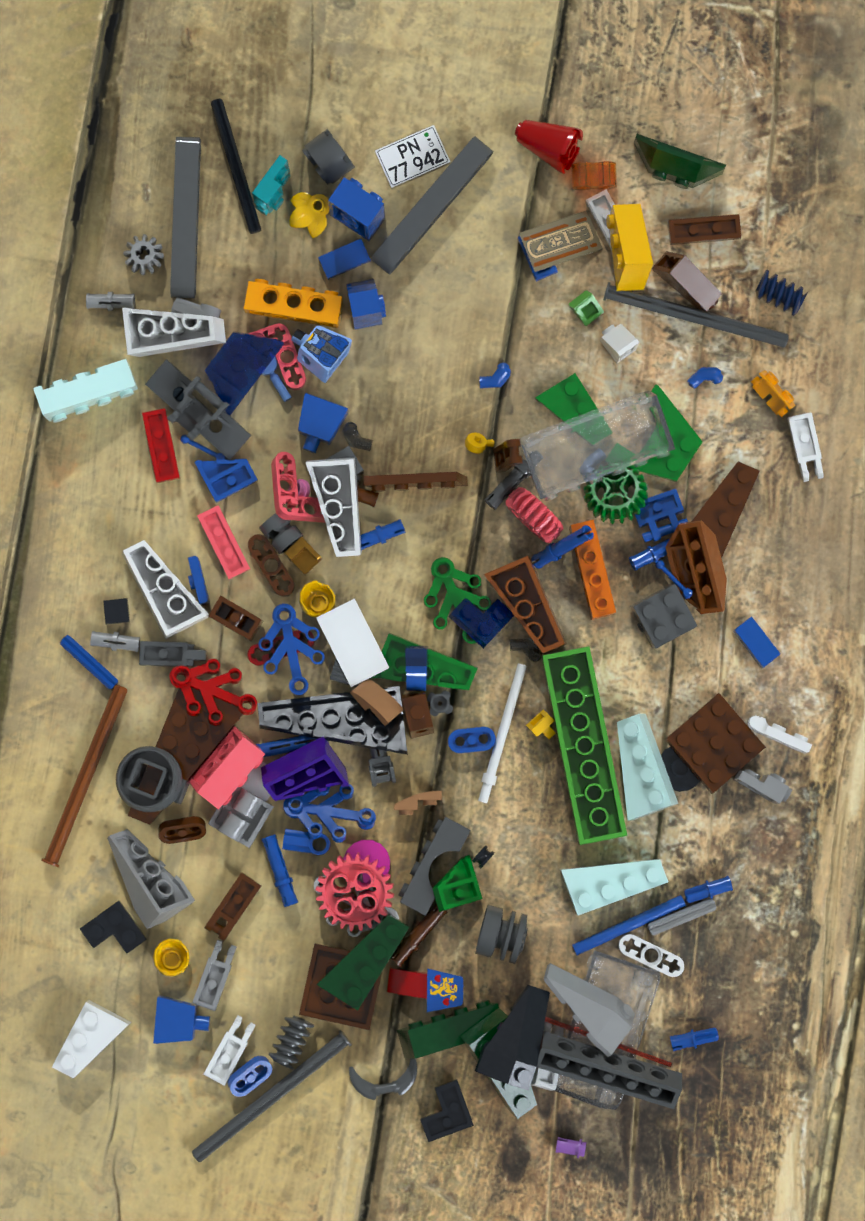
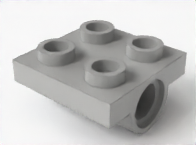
M237 787L232 793L229 803L225 806L222 805L219 810L216 809L208 824L250 848L274 806L247 790Z

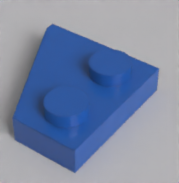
M247 459L197 460L194 462L216 503L258 481Z

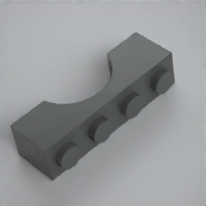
M447 817L443 821L438 819L432 832L436 833L433 841L427 840L421 851L425 855L421 863L415 862L410 872L413 875L410 884L404 883L398 894L402 897L401 903L426 916L435 899L428 876L431 863L444 852H460L471 830Z

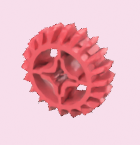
M518 487L515 491L513 490L506 500L508 509L543 542L551 543L553 540H556L564 529L553 512L525 488Z

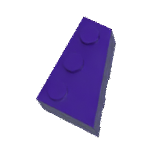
M324 736L261 767L263 786L274 801L302 796L304 792L319 789V792L326 791V787L335 785L349 786L346 767Z

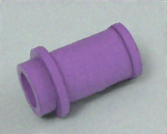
M558 1137L555 1153L576 1155L577 1158L579 1156L584 1157L587 1142H582V1139L575 1141Z

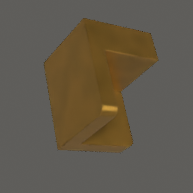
M303 537L299 538L285 552V555L305 575L322 560V557Z

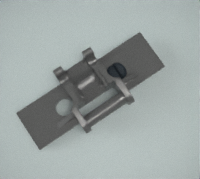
M166 359L145 385L174 410L167 419L172 424L178 422L189 432L187 437L191 441L201 434L224 456L231 460L252 435L226 413L225 410L230 404L223 402L200 382V377L197 376L191 381ZM193 391H198L218 410L213 414L193 396ZM218 419L222 423L220 432L212 431L210 428L212 420Z

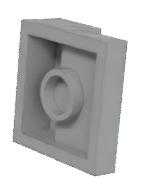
M745 769V771H738L733 778L736 782L774 804L786 802L792 792V789L785 785L786 780L775 773L763 775L759 780L760 775L750 769Z

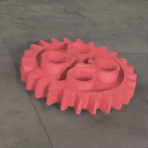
M359 852L355 859H352L350 853H347L346 860H343L339 855L337 857L338 864L330 861L329 867L331 870L323 868L322 872L326 877L319 876L318 881L323 884L316 887V891L322 892V894L316 897V900L323 901L319 906V910L327 909L324 917L327 918L332 915L334 918L331 924L334 925L337 921H340V929H343L348 924L350 931H353L355 925H358L359 930L362 931L365 923L369 928H372V920L380 923L381 918L379 914L386 916L388 912L384 907L392 906V903L387 899L394 897V893L388 891L393 888L394 883L386 882L390 879L391 875H383L385 866L376 867L378 859L370 863V855H367L364 860L361 859ZM366 873L370 876L371 881L369 883H362L358 875ZM335 878H345L347 886H337ZM352 887H355L356 891H360L357 897H355L354 893H349ZM370 887H375V888H376L375 891H371V890L362 891V890L368 889V888H370ZM334 893H347L339 897L334 896ZM372 897L375 900V905L372 907L366 906L363 903V898ZM346 900L352 907L350 910L344 911L340 908L339 902Z

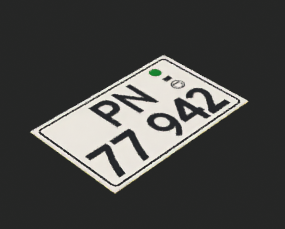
M434 125L375 150L391 188L450 162Z

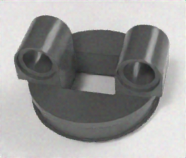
M143 746L129 752L120 762L116 773V787L122 800L128 806L143 812H157L165 809L173 802L182 804L190 784L189 781L182 779L181 768L177 760L169 752L153 746ZM148 765L163 771L154 795L135 788L140 786Z

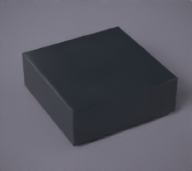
M128 598L103 601L106 625L130 622Z

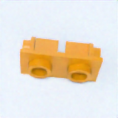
M764 370L759 373L762 377L761 379L756 376L751 381L753 384L752 388L762 399L770 394L772 398L766 404L776 416L779 414L782 418L789 412L786 407L792 409L796 406L793 402L794 397L786 389L784 391L777 384L779 380L772 372Z

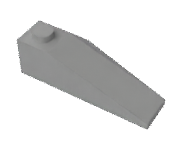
M128 829L110 835L107 838L134 910L146 929L167 921L195 901L184 882L177 875L173 877L164 868L166 865L161 860L157 862L148 853V848Z
M551 963L547 965L544 976L545 983L562 1004L567 1003L574 1014L572 1017L576 1023L579 1021L583 1023L589 1031L586 1036L607 1057L611 1056L632 1029L635 1016L632 1008L618 997Z

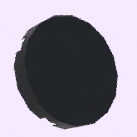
M671 747L662 752L661 757L673 790L677 792L689 791L696 787L700 780Z

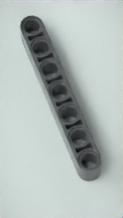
M476 136L473 137L377 249L371 260L390 275L484 166L494 151Z
M176 137L171 298H195L201 160L200 137Z

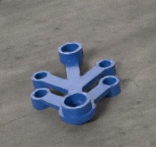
M280 604L273 610V625L265 637L259 640L258 645L261 650L270 651L273 647V640L281 629L284 639L271 659L264 663L263 669L269 675L275 674L278 671V664L287 652L292 674L289 688L293 694L303 695L307 692L309 684L302 677L297 650L309 657L316 665L324 662L325 655L322 651L314 650L294 637L292 627L303 632L309 641L318 640L320 632L316 627H310L296 618L295 609L291 605ZM281 612H288L289 617L287 620L280 619ZM310 630L317 631V636L314 639L308 636ZM263 640L270 641L269 648L265 649L261 646ZM315 653L322 655L321 661L315 662L313 660ZM273 663L275 670L273 672L267 671V664ZM296 682H303L304 687L302 690L295 689Z
M351 784L345 787L340 786L339 792L318 805L309 803L319 796H326L330 792V787H327L326 791L319 792V789L309 791L303 796L287 798L283 803L285 814L291 818H298L308 830V835L312 839L321 837L322 826L317 822L313 823L308 814L317 815L332 834L333 841L341 843L346 839V830L342 826H337L332 818L356 821L357 825L364 830L371 829L376 822V814L369 808L354 811L334 807L343 800H349L353 797L354 788ZM348 789L350 793L344 794L342 791ZM296 803L300 806L298 808H293L291 804ZM370 815V818L364 819L362 816ZM317 828L319 832L313 833L311 829ZM341 832L343 836L337 837L335 833Z

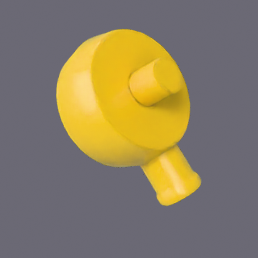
M476 432L470 433L465 439L466 449L475 454L482 453L486 447L494 446L493 439L487 440L482 434Z

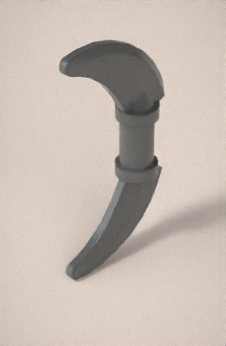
M410 1059L406 1072L398 1080L392 1081V1083L381 1085L369 1083L362 1079L353 1067H349L350 1080L354 1088L361 1095L371 1100H375L380 1094L392 1092L403 1095L411 1088L416 1079L417 1062L416 1059Z

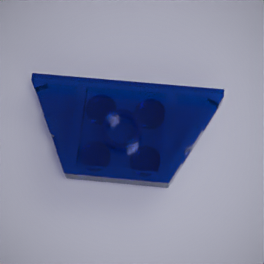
M232 332L226 343L223 344L205 369L218 397L223 402L230 404L225 410L227 414L231 415L282 348L285 343L284 341L241 332Z

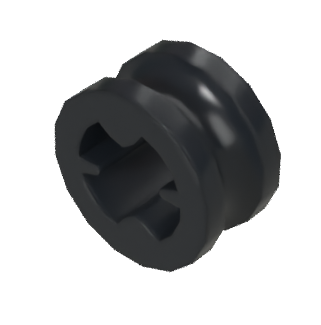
M486 845L472 860L474 863H479L480 869L494 855L493 851H488V846Z

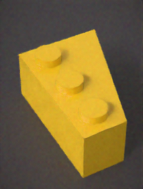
M641 204L613 205L610 215H607L606 224L607 228L610 229L616 291L644 290L653 260Z

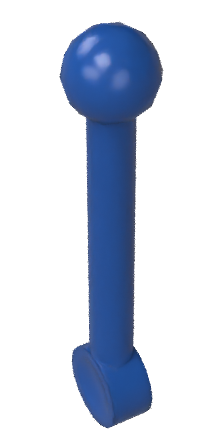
M186 434L180 438L182 443H188L215 457L216 460L226 459L222 453H216L195 441H191Z
M658 560L655 563L656 568L661 569L683 592L684 598L689 599L692 596V590L685 588L665 567V563L662 560Z

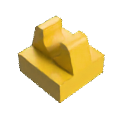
M544 710L526 724V727L536 737L542 733L550 739L556 734L550 727L554 720Z

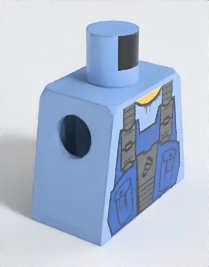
M316 326L309 335L297 329L291 338L292 342L300 346L297 360L324 383L328 381L347 356L352 343L350 338L322 326Z

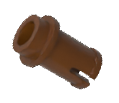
M357 484L358 502L375 507L379 493L361 488Z

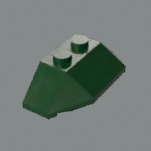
M638 133L634 140V145L647 172L652 174V177L657 180L665 181L667 179L673 181L675 186L683 189H688V187L694 188L722 175L726 164L705 158Z

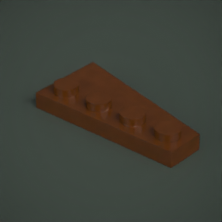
M739 461L691 521L702 520L713 531L717 538L721 558L760 472Z
M458 472L364 476V486L371 488L372 492L386 491V488L406 491L409 490V487H417L420 490L432 489V487L449 489L455 488V486H468L467 476Z

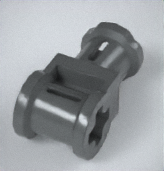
M369 748L371 756L369 771L372 786L376 787L379 783L389 781L396 783L393 762H391L390 756L387 755V751L379 750L380 756H378L377 749ZM388 772L387 775L377 776V774Z

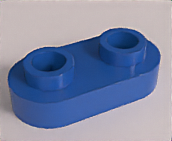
M488 727L458 729L449 735L448 745L455 753L487 751L494 746L496 737L494 732ZM482 734L488 737V742L485 744L479 741V736ZM462 737L465 741L464 745L457 746L455 743L456 738Z
M256 1056L249 1060L229 1077L228 1087L231 1093L237 1097L249 1094L270 1077L272 1065L264 1056Z

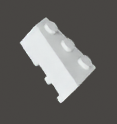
M88 1000L85 1002L52 1068L71 1078L76 1077L131 1022Z

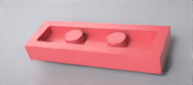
M219 505L197 515L228 579L230 580L250 570Z

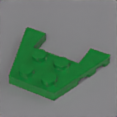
M656 384L644 401V404L664 416V418L638 456L616 443L604 462L617 465L620 461L622 467L629 463L631 470L637 468L639 472L677 482L703 441Z

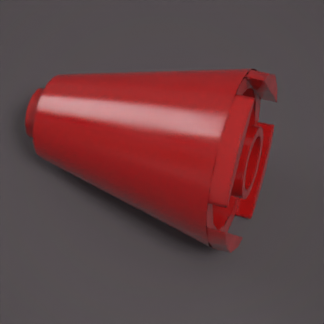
M524 120L523 123L520 122L517 125L515 136H517L518 143L558 172L565 174L564 169L569 171L580 150V147H577L578 139L583 140V131L576 127Z

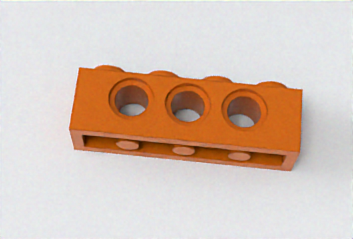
M594 520L572 524L569 530L570 534H572L584 525H587L592 530L586 534L594 533L593 539L574 548L590 617L593 620L614 615L616 609Z

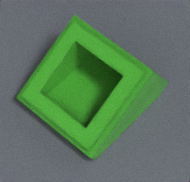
M587 290L569 303L570 308L585 326L604 313L594 295Z

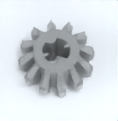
M143 234L142 241H139L138 237L134 236L135 244L127 242L126 246L130 250L123 252L125 257H129L125 263L127 266L132 265L131 270L134 273L140 268L141 275H145L146 269H149L150 273L153 274V265L161 267V263L157 259L164 258V254L159 252L163 247L161 244H156L157 240L155 237L148 241L147 235ZM143 250H146L148 255L142 260L140 255L143 254Z

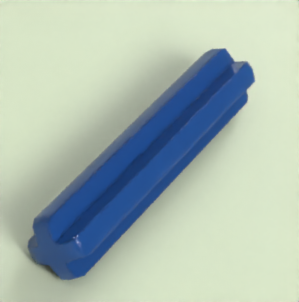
M66 635L61 640L60 645L108 689L111 690L117 685L118 679L71 636Z

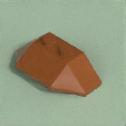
M702 520L680 523L667 543L666 551L672 574L685 588H689L693 592L689 599H684L696 607L700 614L723 612L725 610L727 578L716 535Z

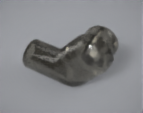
M346 423L343 428V435L348 445L353 448L371 451L373 440L362 438L355 423Z
M531 638L510 639V651H523L532 662H537L541 659L542 652Z

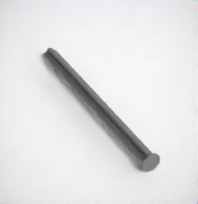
M610 282L607 284L603 298L604 301L610 299L780 347H785L789 335L786 333L634 291H616V286L610 285Z
M341 1030L338 1031L339 1035L192 1151L194 1158L198 1162L206 1159L346 1046H352L350 1040Z

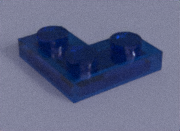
M465 598L448 617L484 649L514 617V614L499 599L483 614Z

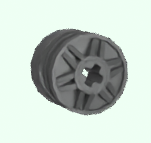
M487 905L475 954L491 958L495 948H499L500 960L504 961L506 952L510 951L509 963L515 964L525 944L528 931V915L521 913L519 922L514 923L515 911L510 913L506 921L503 920V908Z

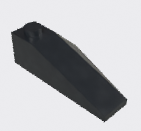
M531 985L525 987L511 1007L508 1017L496 1028L498 1030L490 1042L487 1041L483 1046L475 1068L476 1072L529 1091L537 1068L550 996L549 991Z

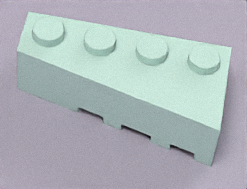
M126 359L95 369V374L92 375L90 372L76 374L72 378L73 381L70 382L60 379L52 382L50 388L44 390L42 386L33 388L43 416L48 421L53 420L54 423L67 419L66 415L74 412L76 415L89 411L90 406L96 404L98 406L107 405L112 402V398L120 396V398L129 397L134 394V390L138 389Z
M636 714L618 721L617 728L627 820H636L678 804L647 715Z
M660 859L560 869L576 915L587 913L668 883Z

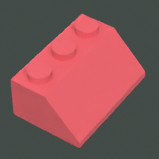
M233 726L188 781L199 795L219 810L222 805L225 806L229 803L232 793L236 788L245 784L248 779L247 775L252 769H256L261 765L265 753L236 726Z

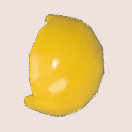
M314 580L305 584L300 591V606L310 617L317 618L333 610L335 607L336 596L327 584Z
M168 938L160 942L154 950V965L165 976H177L184 972L189 965V950L182 941Z

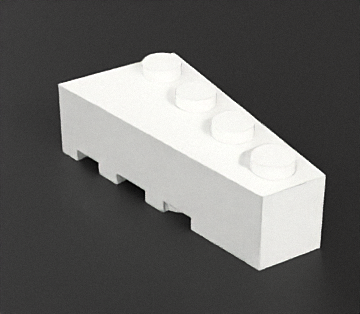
M122 308L127 355L143 357L226 343L224 319L204 315Z

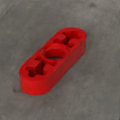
M299 630L293 631V636L300 639V634L303 632ZM309 631L308 636L314 639L315 637L313 633ZM283 635L274 638L271 649L273 654L275 653L274 646L276 642L283 640ZM308 640V646L312 648L315 641ZM263 641L261 646L267 649L265 645L270 644V641ZM258 643L252 645L248 650V659L252 664L261 666L271 659L270 654L263 655L262 661H258L257 658L253 659L252 655L255 654V649L259 648Z

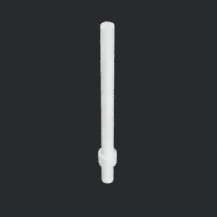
M518 663L489 765L486 773H483L481 780L483 785L478 801L483 803L488 802L492 785L495 786L497 776H495L527 668L523 664Z

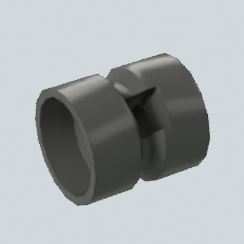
M275 513L259 529L267 539L273 540L272 546L279 554H282L304 535L296 525H290L291 520L281 519Z

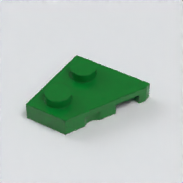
M470 855L461 857L433 887L439 912L483 899Z

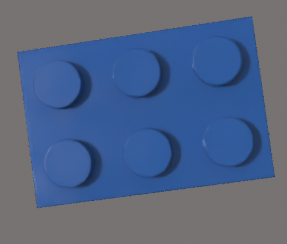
M344 177L328 200L330 216L370 242L385 220L383 199L372 191L369 194L363 190V185L353 178L348 180Z

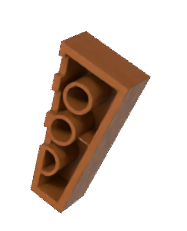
M529 556L484 574L543 654L567 645Z

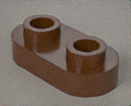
M197 816L167 820L158 827L159 839L166 844L198 840L206 834V823L204 819Z

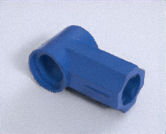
M285 829L282 849L323 855L330 849L331 842L328 836L322 834L321 838L325 839L326 848L323 851H317L313 847L315 839L310 838L308 832Z

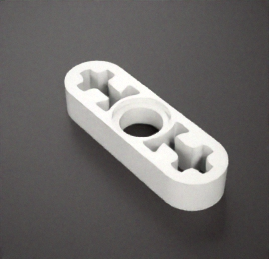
M632 934L623 935L619 940L618 947L624 955L670 977H677L682 974L684 962L680 957ZM632 938L634 939L633 944L641 947V943H644L645 946L640 952V958L635 956L638 951L630 949L629 952L625 951L626 946L623 945V942L629 941ZM653 948L658 952V958L655 962H647L645 960L644 954L646 950ZM663 953L667 954L664 958L669 962H673L674 959L677 960L678 971L673 970L672 973L669 972V967L663 963L661 968L657 967L662 960Z

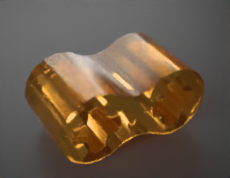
M578 162L571 165L572 188L574 190L613 189L617 187L616 162Z

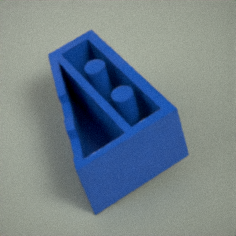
M374 279L346 284L355 330L382 325V318L386 317L383 294L378 295Z

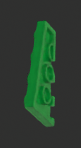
M389 633L382 649V654L389 668L371 678L406 682L405 648L406 646L422 645ZM428 648L427 685L469 690L478 667Z

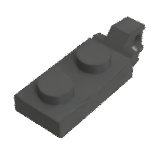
M140 641L139 665L194 666V660L206 661L207 651L194 650V644H189L188 642Z

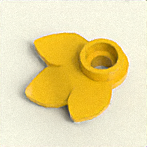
M306 192L294 195L290 201L296 209L290 215L289 225L293 228L307 227L312 238L318 237L327 226L326 215L330 212L328 197L323 194L312 196ZM318 201L322 203L320 210L315 208V204Z

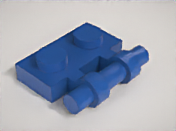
M676 488L647 498L645 500V508H640L639 515L634 514L639 528L646 525L649 526L650 531L642 533L644 543L654 540V542L661 540L662 536L674 533L680 523L688 522L687 518L680 521L677 520L676 515L684 513V508ZM669 518L670 524L657 528L656 522Z

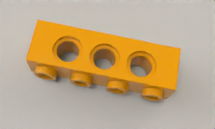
M255 279L254 282L248 281L244 304L245 313L333 328L339 327L343 298L338 296V292L325 290L324 293L315 292L314 288L305 286L301 287V290L294 289L291 284L278 283V286L268 284L269 281L263 279ZM269 293L277 296V300L272 304L264 301L265 296ZM292 297H297L301 302L298 307L291 308L287 305L288 300ZM320 301L324 304V307L321 311L315 312L311 309L312 303Z

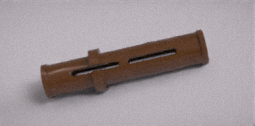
M435 903L407 937H403V942L395 950L391 959L402 967V964L414 951L417 952L419 950L418 946L448 912L446 910L439 912L437 903Z

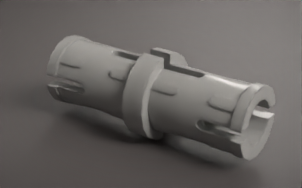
M108 292L107 294L87 293L86 307L87 309L107 308L108 311H113L114 308L134 309L135 294H114V292Z
M92 631L90 646L111 648L112 651L122 649L138 652L140 637L119 635V632L109 634Z

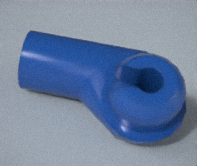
M500 363L492 376L479 377L480 388H499L503 386L511 374L509 365L507 363Z

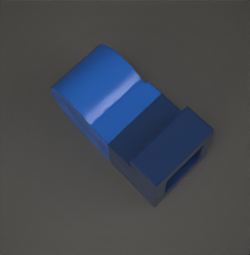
M406 646L407 691H426L428 646Z

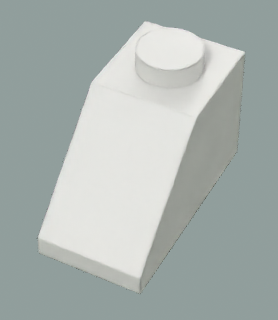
M613 324L602 332L604 336L600 340L616 364L636 351L639 341L622 324H619L617 327Z

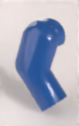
M702 367L687 380V383L693 389H696L704 380L719 384L723 380V375L717 367Z

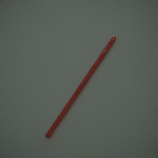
M549 1017L545 1018V1022L583 1036L589 1033ZM619 1044L617 1047L668 1067L672 1065L671 1062Z

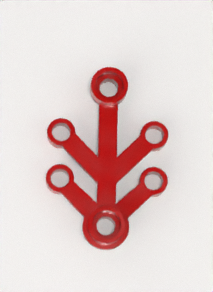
M210 659L207 663L191 669L186 666L174 667L170 672L169 680L175 688L181 689L187 703L186 712L190 716H197L201 710V705L195 700L191 687L200 691L209 713L208 721L211 725L217 726L221 724L223 714L218 710L213 697L237 706L240 713L244 715H251L256 711L257 700L253 695L244 694L239 697L218 688L227 683L238 684L242 679V672L239 669L232 668L228 673L202 681L196 677L205 673L215 675L219 672L220 663L218 660ZM215 664L217 669L211 670L208 666ZM236 673L239 675V678L232 679L230 675ZM184 675L186 679L179 681L177 676ZM249 703L251 708L244 709L243 704ZM191 705H196L198 709L196 711H191L189 707ZM217 714L220 719L214 721L211 716Z

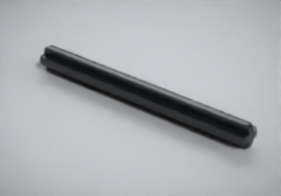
M221 98L211 101V107L249 233L255 234L261 231L259 219L223 100Z

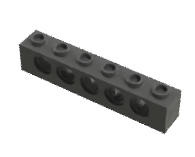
M543 1031L537 1068L671 1109L675 1108L682 1092V1073L614 1052L611 1056L607 1057L598 1047Z

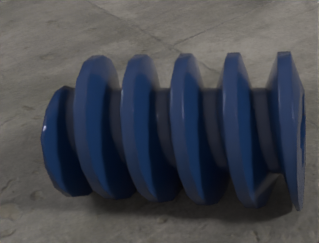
M765 270L755 292L758 291V299L760 300L764 295H767L766 303H770L775 299L776 308L783 303V311L786 312L791 307L792 316H795L807 293L803 295L802 286L795 291L794 282H791L786 287V278L777 282L778 274L776 273L769 278V270Z

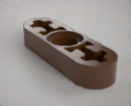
M253 535L248 541V549L273 590L281 597L291 595L295 588L294 581L270 542L264 535ZM257 539L260 542L265 541L263 548L266 553L269 550L272 552V554L263 557L261 561L258 559V557L262 556L258 549L253 550L252 548L255 546L254 541ZM268 559H275L278 562L276 571L268 572L265 570L264 565ZM283 570L285 574L280 576L284 582H290L288 585L289 590L287 592L283 589L278 590L277 587L280 586V583L276 578L272 581L270 577L277 576Z

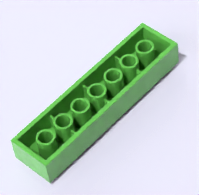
M590 646L543 655L541 658L578 844L583 845L627 836Z

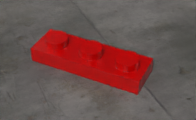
M166 409L142 413L156 482L161 483L180 479Z

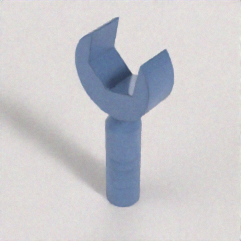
M269 351L272 361L268 366L258 365L255 357L254 367L256 371L261 375H270V380L284 402L290 400L292 396L279 375L275 373L278 366L276 356Z

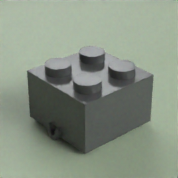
M670 584L630 606L639 622L637 624L639 630L644 632L651 647L654 649L698 626L676 584Z

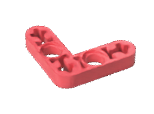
M278 323L230 340L225 344L224 355L230 362L234 363L273 350L286 385L292 390H299L304 387L306 376L301 363L297 360L298 354L294 343L291 341L290 332L284 324ZM277 329L286 333L281 341L278 338L270 339L272 344L268 346L264 333L268 332L269 337L274 336ZM252 338H262L264 341L263 346L260 349H253L250 346ZM246 340V346L250 353L246 354L245 349L238 352L239 356L234 357L233 354H228L231 351V346L235 345L236 348L243 347L242 341ZM291 351L294 354L293 361L290 363L282 362L280 359L282 352ZM298 364L299 367L294 368L296 375L302 376L299 379L298 385H295L294 382H289L292 375L290 370L285 372L284 368H291Z
M288 452L278 453L271 463L276 514L284 520L325 523L318 498L298 496L294 457ZM281 460H283L284 464H287L285 469L284 465L282 463H279ZM280 481L288 482L291 487L290 491L282 489ZM287 504V507L292 509L288 512L287 508L283 507V505ZM304 505H311L314 508V514H308L304 510Z

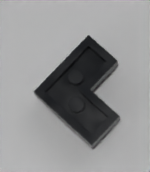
M120 900L80 928L93 948L114 935L126 954L147 940Z
M456 1079L435 1087L442 1111L420 1118L428 1142L474 1126L458 1080Z

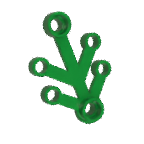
M445 557L438 558L431 566L434 580L429 593L424 597L425 606L434 608L437 605V595L442 583H444L447 593L438 616L433 620V625L438 630L446 628L448 623L447 617L453 604L464 628L462 633L464 641L469 644H475L481 638V630L478 626L472 624L462 600L477 605L482 611L490 608L491 600L487 596L480 597L457 588L452 579L466 582L470 588L477 589L481 585L479 575H470L455 569L450 559ZM441 565H445L448 569L445 574H441L438 571ZM473 577L479 580L476 586L470 584V579ZM430 596L435 598L433 605H428L426 599ZM481 599L488 601L487 607L483 608L479 605ZM438 618L444 619V626L438 627L436 620ZM474 630L476 637L474 639L468 638V631Z

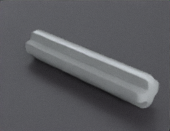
M709 898L650 922L648 929L651 935H656L715 911V902Z

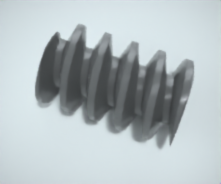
M295 1015L284 1018L289 1026L280 1027L285 1032V1035L276 1036L281 1041V1044H273L272 1046L277 1050V1053L268 1054L273 1061L293 1070L295 1068L290 1063H298L299 1061L294 1054H302L303 1052L298 1045L305 1046L307 1043L302 1036L309 1037L311 1034L306 1027H314V1024Z

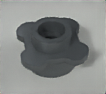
M442 691L440 694L430 693L427 700L430 702V714L432 716H437L439 713L450 714L453 707L449 702L450 693L448 691Z

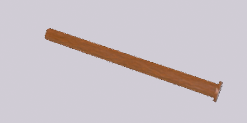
M115 685L46 856L41 859V861L55 867L60 866L58 864L127 694V689L123 686Z

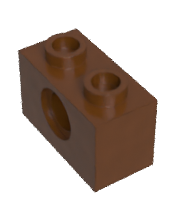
M221 595L208 615L213 620L251 642L264 622L259 617Z

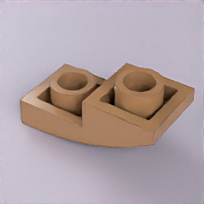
M370 679L363 681L350 692L366 711L370 708L384 726L404 710L387 691Z
M430 791L410 796L395 804L394 810H399V815H413V810H418V800H423V805H437V800H442V791Z

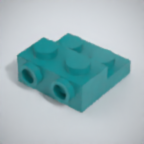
M279 155L252 192L254 203L256 204L255 208L266 216L273 209L277 211L284 201L282 198L284 196L282 186L290 178L288 160Z

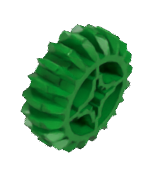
M620 461L617 463V466H612V463L609 462L608 468L600 465L599 472L594 471L593 478H587V486H584V501L588 503L587 509L593 511L595 518L600 516L603 522L609 518L612 525L615 519H619L622 524L626 517L632 521V513L639 515L640 508H645V500L648 498V492H646L648 486L644 482V476L642 474L639 475L637 468L631 470L629 463L625 467H622ZM632 485L635 492L632 498H629L627 492L629 491L628 488ZM602 487L604 489L603 498L599 500L597 497V493L599 489Z

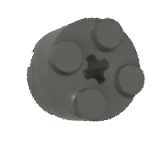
M328 129L304 145L305 148L302 150L314 166L316 164L319 166L315 170L327 185L335 183L355 168L352 161Z

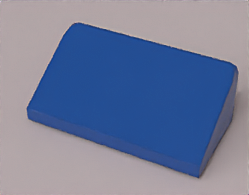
M752 616L733 630L761 669L780 655V652Z

